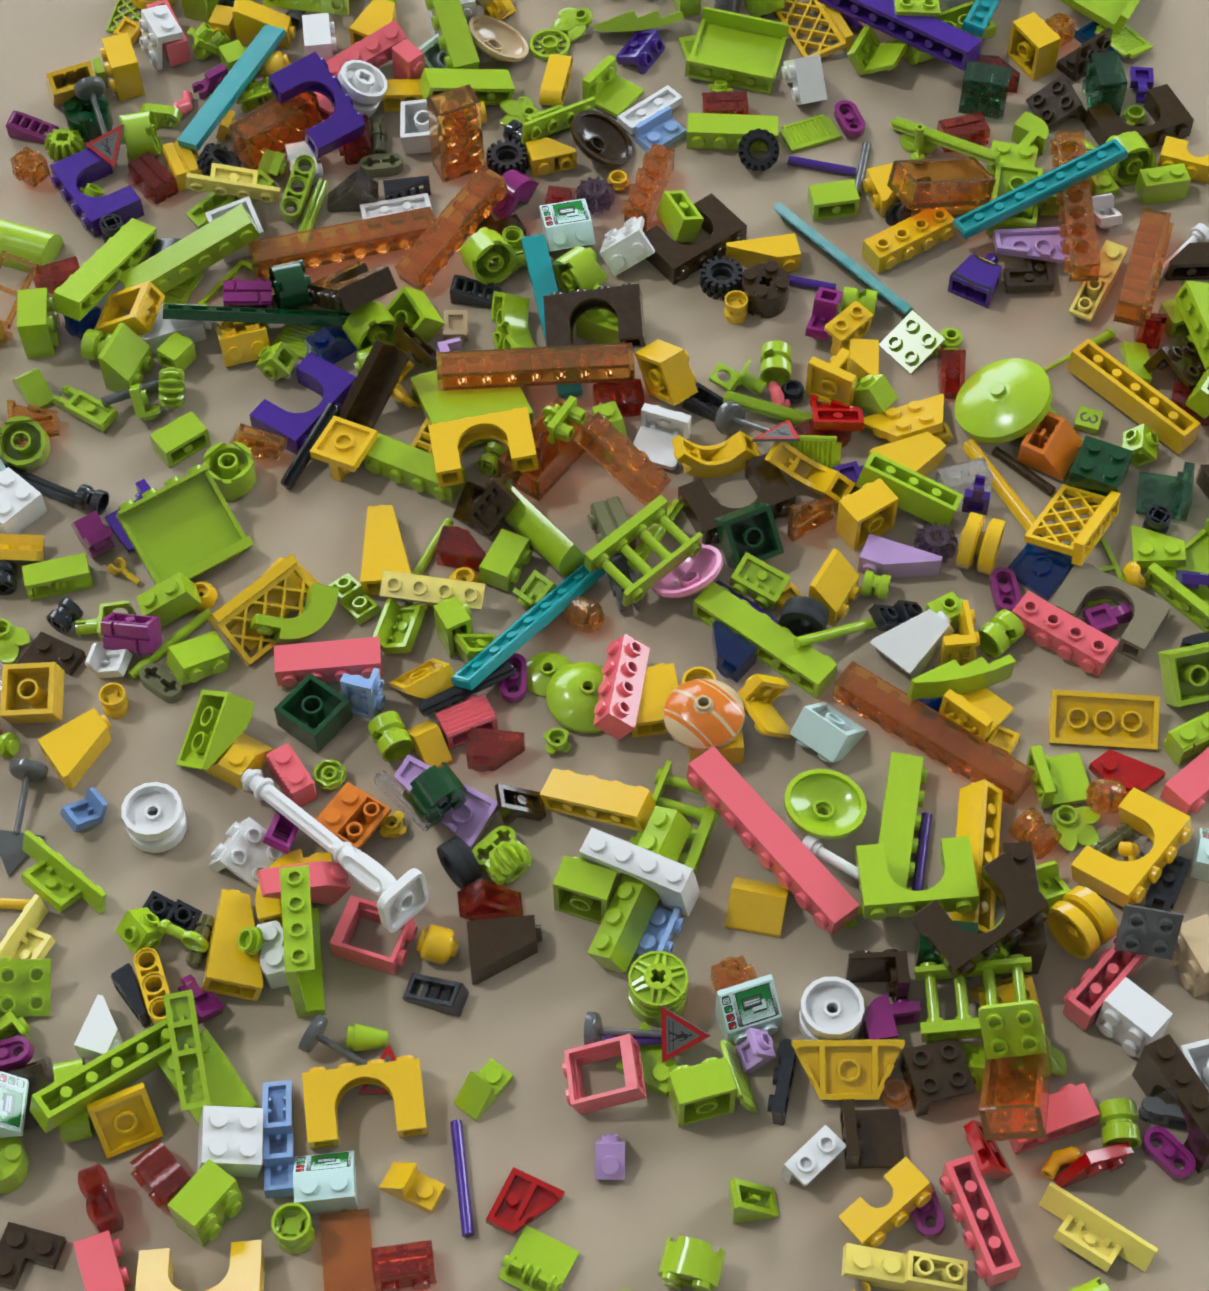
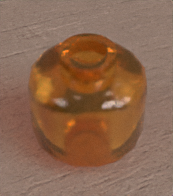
M583 596L574 598L565 609L568 626L583 633L589 634L598 630L604 622L605 616L600 603Z
M1096 779L1090 783L1086 791L1087 804L1097 814L1118 813L1119 804L1127 796L1125 786L1116 779Z

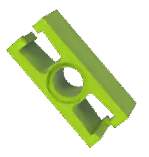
M86 552L22 566L26 591L28 590L30 601L94 587Z

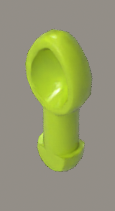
M166 919L158 923V930L162 934H168L179 939L188 949L204 953L209 949L207 940L199 933L186 931Z

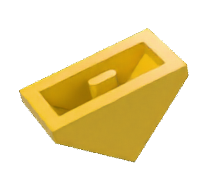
M426 720L407 729L414 743V750L422 762L430 766L435 765L438 769L442 767V762L447 764L453 762L439 725Z

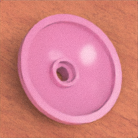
M702 545L701 551L695 557L686 559L651 588L655 594L666 598H683L694 595L705 589L717 578L723 567V557L717 548L710 545Z

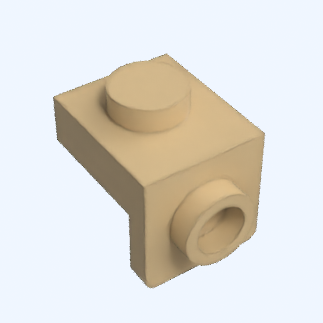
M444 310V340L460 338L462 343L463 340H468V310Z

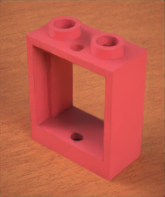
M351 895L330 941L332 956L396 975L399 966L403 967L408 955L406 949L409 942H414L417 936L418 926L415 925L414 917L400 928L402 932L391 958L349 945L361 917L381 923L376 902Z
M631 1034L564 1050L565 1061L562 1062V1069L565 1078L568 1079L569 1087L565 1091L566 1099L569 1106H572L580 1115L647 1098L640 1046ZM622 1055L626 1087L585 1097L582 1065Z

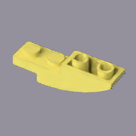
M1108 240L1105 241L1090 273H1087L1068 311L1069 314L1090 322L1092 321L1117 278L1118 271L1128 252L1127 247Z
M846 1243L843 1246L841 1275L843 1277L864 1280L870 1286L904 1291H967L968 1261L912 1250L904 1254Z

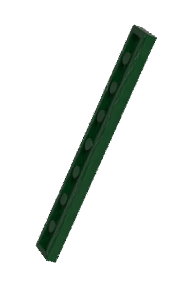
M163 305V319L343 326L352 313L297 309Z

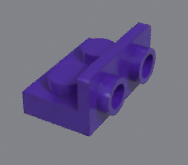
M658 30L636 31L617 54L618 65L636 64L640 74H645L665 49Z

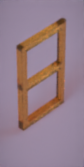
M2 251L0 255V268L5 258L31 267L21 290L29 289L39 265ZM0 285V291L18 297V291ZM17 298L6 321L1 320L5 328L10 329L17 314Z

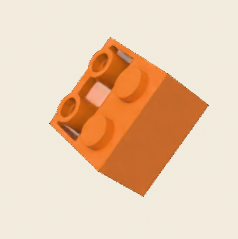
M1048 411L1043 420L1025 436L1020 445L1017 460L1059 481H1063L1075 461L1083 440L1065 418Z
M347 782L318 815L316 820L343 842H350L353 847L360 849L392 810L374 797Z

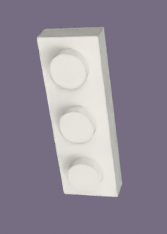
M667 85L618 115L617 123L633 135L635 133V126L640 121L649 118L667 106H670L672 110L683 104V97Z
M428 193L360 205L364 228L433 216Z

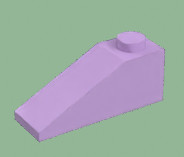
M869 533L859 557L857 572L865 574L866 570L873 571L879 576L883 574L891 575V579L935 576L940 573L943 557Z

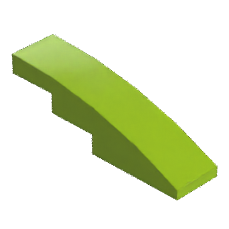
M631 10L592 27L595 31H641L684 20V17L680 10L660 18L658 10L637 17L635 11Z
M262 169L258 171L257 184L277 187L275 181ZM212 192L185 213V215L200 229L209 223L206 212L240 200V198L232 195L220 196ZM250 198L252 204L258 201L257 199Z
M1008 654L989 664L983 657H980L960 666L954 659L913 678L907 696L910 699L940 698L949 689L957 694H964L986 688L1011 678L1016 660Z
M193 990L165 994L163 999L181 1111L211 1106Z

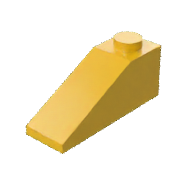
M795 233L726 243V260L732 257L733 263L737 260L739 265L752 267L767 261H775L786 272L800 270L801 252Z

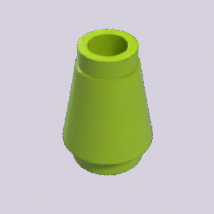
M355 1023L354 1026L347 1025L346 1049H353V1052L387 1047L388 1031Z

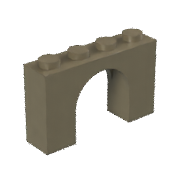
M1083 563L1082 566L1074 564L1050 603L1074 617H1077L1082 608L1090 601L1108 599L1119 606L1128 603L1132 610V613L1129 614L1131 620L1120 638L1116 652L1140 664L1167 621L1172 605L1161 598L1142 591L1139 587L1132 586L1119 580L1114 575H1109L1095 568L1089 563Z

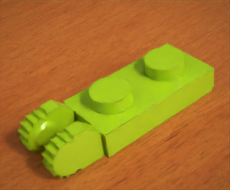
M64 385L61 388L62 393L70 398L69 400L55 395L51 400L56 407L102 432L119 417L118 410L109 405L104 407L97 398L69 385Z

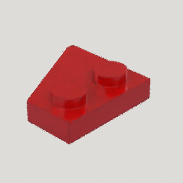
M817 395L810 396L813 430L824 432L830 430L863 431L864 418L862 408L844 405L834 400L831 401L830 405L818 401L819 396Z
M1111 749L1091 762L1088 768L1121 802L1133 787L1145 793L1164 779L1166 774L1159 768Z
M972 1120L963 1127L967 1135L966 1140L972 1148L981 1174L1002 1181L1012 1176L1013 1173L984 1123Z
M1128 1142L1085 1152L1058 1174L1054 1181L1059 1187L1065 1188L1108 1169L1110 1172L1123 1167L1126 1164L1124 1160L1134 1152Z
M513 1167L486 1218V1223L514 1236L526 1225H529L560 1202L565 1196V1191Z

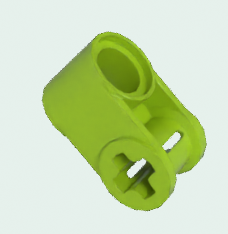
M508 226L503 230L502 237L516 252V258L514 257L513 263L515 265L513 272L518 271V268L527 265L521 243V237L525 236L519 227Z

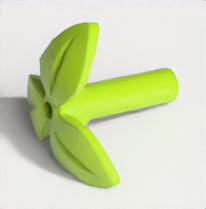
M921 123L915 126V139L907 135H900L902 148L906 152H914L909 157L914 163L924 162L926 157L923 153L931 154L938 146L924 141L925 126Z

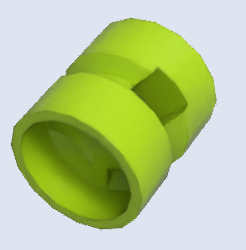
M845 286L841 312L854 301H858L873 314L872 321H874L878 291L864 289L863 292H859L858 288Z
M88 329L84 333L81 342L82 358L98 362L97 357L113 333L105 335L103 331Z
M773 340L763 344L761 347L760 379L767 382L766 385L771 381H776L780 386H783L786 381L791 380L792 349L789 344Z
M1002 609L990 619V622H987L978 630L980 637L979 647L992 658L1000 657L1010 648V645H1013L1024 635L1025 629L1021 620L1011 611Z
M387 711L377 715L370 721L367 728L372 739L377 743L376 747L381 757L386 762L398 761L410 754L414 748V743L408 731L404 729L405 725L400 715L395 711Z
M1114 1098L1098 1104L1097 1109L1100 1113L1099 1123L1104 1126L1101 1133L1103 1148L1125 1142L1130 1144L1132 1150L1141 1146L1140 1129L1138 1124H1135L1138 1121V1112L1134 1100Z
M293 1202L280 1206L274 1212L271 1219V1227L279 1248L290 1255H299L306 1252L315 1240V1229L308 1210L303 1205Z

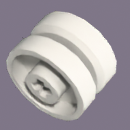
M361 60L345 62L338 74L341 89L344 94H348L352 99L356 112H360L364 119L371 117L376 112L380 100L387 90V80L378 68L368 62Z
M159 782L144 783L134 788L125 797L121 806L122 819L130 840L141 851L149 853L166 852L176 847L183 840L187 831V817L181 798L175 789Z
M837 976L822 977L813 981L805 989L800 1003L799 1029L805 1040L857 1039L862 1027L865 1011L864 999L859 989L850 981Z

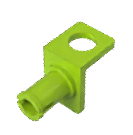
M750 359L747 360L740 373L718 362L709 377L710 382L726 391L734 392L737 386L742 385L760 396L767 382L748 373L749 370L747 368L751 363ZM718 372H726L730 376V380L727 382L721 381L718 378Z
M129 601L100 604L97 618L76 620L75 623L79 625H75V630L78 636L98 634L103 642L100 623L111 612H115L113 609L124 608L127 610L125 614L136 615L137 613Z

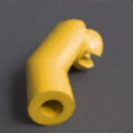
M1073 1146L1055 1150L1043 1166L1041 1174L1047 1179L1053 1180L1062 1165H1071L1083 1154L1080 1153V1149Z

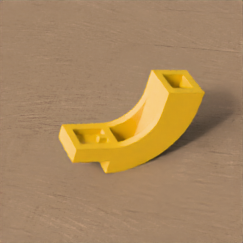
M742 431L737 432L722 443L711 446L697 445L680 435L671 440L674 448V457L683 464L685 474L698 478H716L738 473L745 469L747 460L760 456L756 442H753V438Z
M774 442L764 459L790 479L838 504L845 495L850 494L856 484L840 472L810 459L786 442Z
M297 849L281 856L268 868L318 861H333L329 852H317L303 858L302 850ZM258 883L255 906L259 924L277 920L281 927H283L281 899L262 897L260 884Z

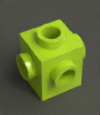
M281 341L271 347L266 346L259 353L260 359L256 367L266 378L274 382L280 378L285 379L292 373L299 356Z
M1145 424L1123 432L1121 447L1134 451L1131 464L1135 468L1157 460L1159 436Z
M148 907L127 910L115 930L126 943L127 948L134 954L146 947L153 948L154 950L157 949L164 936L158 930L159 918Z

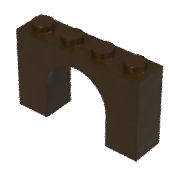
M1165 84L1147 90L1144 108L1155 121V124L1147 127L1128 125L1117 116L1109 103L1106 102L1087 108L1084 126L1099 146L1105 144L1106 140L1113 135L1118 136L1125 132L1137 131L1149 147L1153 148L1164 145L1166 136L1177 139H1184L1190 136L1194 119L1169 85Z
M712 193L694 203V206L704 218L701 228L710 235V238L705 242L697 245L677 243L658 225L644 232L655 249L654 254L646 259L673 285L687 279L691 274L701 269L704 263L707 264L709 258L713 261L715 256H718V258L726 254L727 242L746 240L747 225Z
M356 262L311 283L312 288L309 294L313 299V303L317 304L318 307L347 313L398 288L389 266L380 265L368 270L366 263Z
M624 283L621 286L615 287L601 286L598 289L592 290L577 289L569 293L554 292L543 296L546 347L551 359L574 356L573 328L575 322L585 311L592 309H604L617 317L619 341L622 350L646 346L643 298L639 283Z
M765 453L746 461L745 477L757 495V499L750 505L757 502L770 504L774 519L780 516L784 517L795 511L796 495L780 470L764 460L768 454ZM702 479L678 487V499L684 506L683 511L696 533L701 532L703 534V544L719 543L720 539L713 519L741 508H729L716 502Z
M1032 842L1003 843L1001 854L1007 852L1039 891ZM1044 922L1035 928L1032 925L1023 931L1024 935L1013 944L1008 943L1007 945L1009 956L1013 954H1022L1025 957L1031 956L1032 971L1024 972L1025 975L1039 973L1048 945Z
M1004 852L983 867V878L1000 898L1006 910L1004 919L996 928L989 932L978 934L964 931L952 921L937 900H934L912 916L913 926L954 979L961 974L963 977L969 975L977 968L976 964L984 958L986 960L992 959L1000 952V947L1007 942L1010 944L1015 943L1024 935L1023 931L1031 925L1034 928L1038 927L1048 918V902L1007 852Z
M1170 1034L1144 1046L1132 1076L1146 1097H1154L1167 1090L1176 1100L1188 1127V1137L1184 1146L1194 1155L1196 1160L1195 1170L1199 1174L1209 1169V1091Z

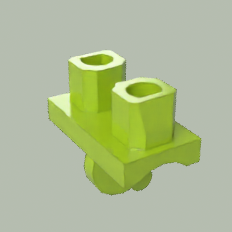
M204 22L197 30L190 27L187 31L194 38L192 50H194L195 58L199 60L210 57L212 53L220 56L218 46L227 44L230 38L222 30H218L212 37L215 31L209 24Z
M570 395L562 407L556 404L554 407L546 406L542 410V415L545 418L543 424L547 426V430L550 433L547 441L554 444L559 439L569 443L575 433L574 427L569 424L572 422L582 426L586 421V410L577 406V398Z

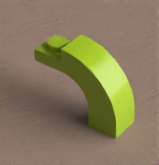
M313 583L308 587L306 604L301 615L294 618H280L256 613L251 618L250 628L257 629V633L262 635H272L275 633L274 643L290 644L302 641L313 635L329 620L337 603L339 588Z

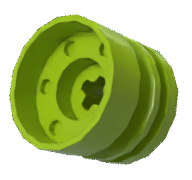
M650 951L639 956L632 963L628 973V1002L633 1015L642 1023L644 1021L651 1026H661V1005L681 1016L685 1011L688 1001V971L683 962L674 954L665 951Z

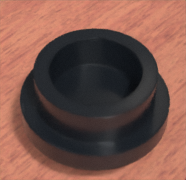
M788 380L781 387L784 399H789L791 403L799 402L805 396V389L801 382L797 380Z

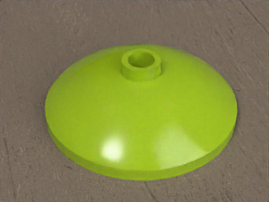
M575 662L560 668L551 677L546 690V704L552 717L561 726L584 734L602 731L593 726L595 719L594 708L599 699L598 689L603 680L604 674L602 669L604 666L592 662ZM583 687H590L591 690H585Z
M812 769L802 772L790 781L784 795L785 811L791 822L804 833L821 839H839L852 834L861 826L866 815L867 804L861 788L851 778L834 770Z

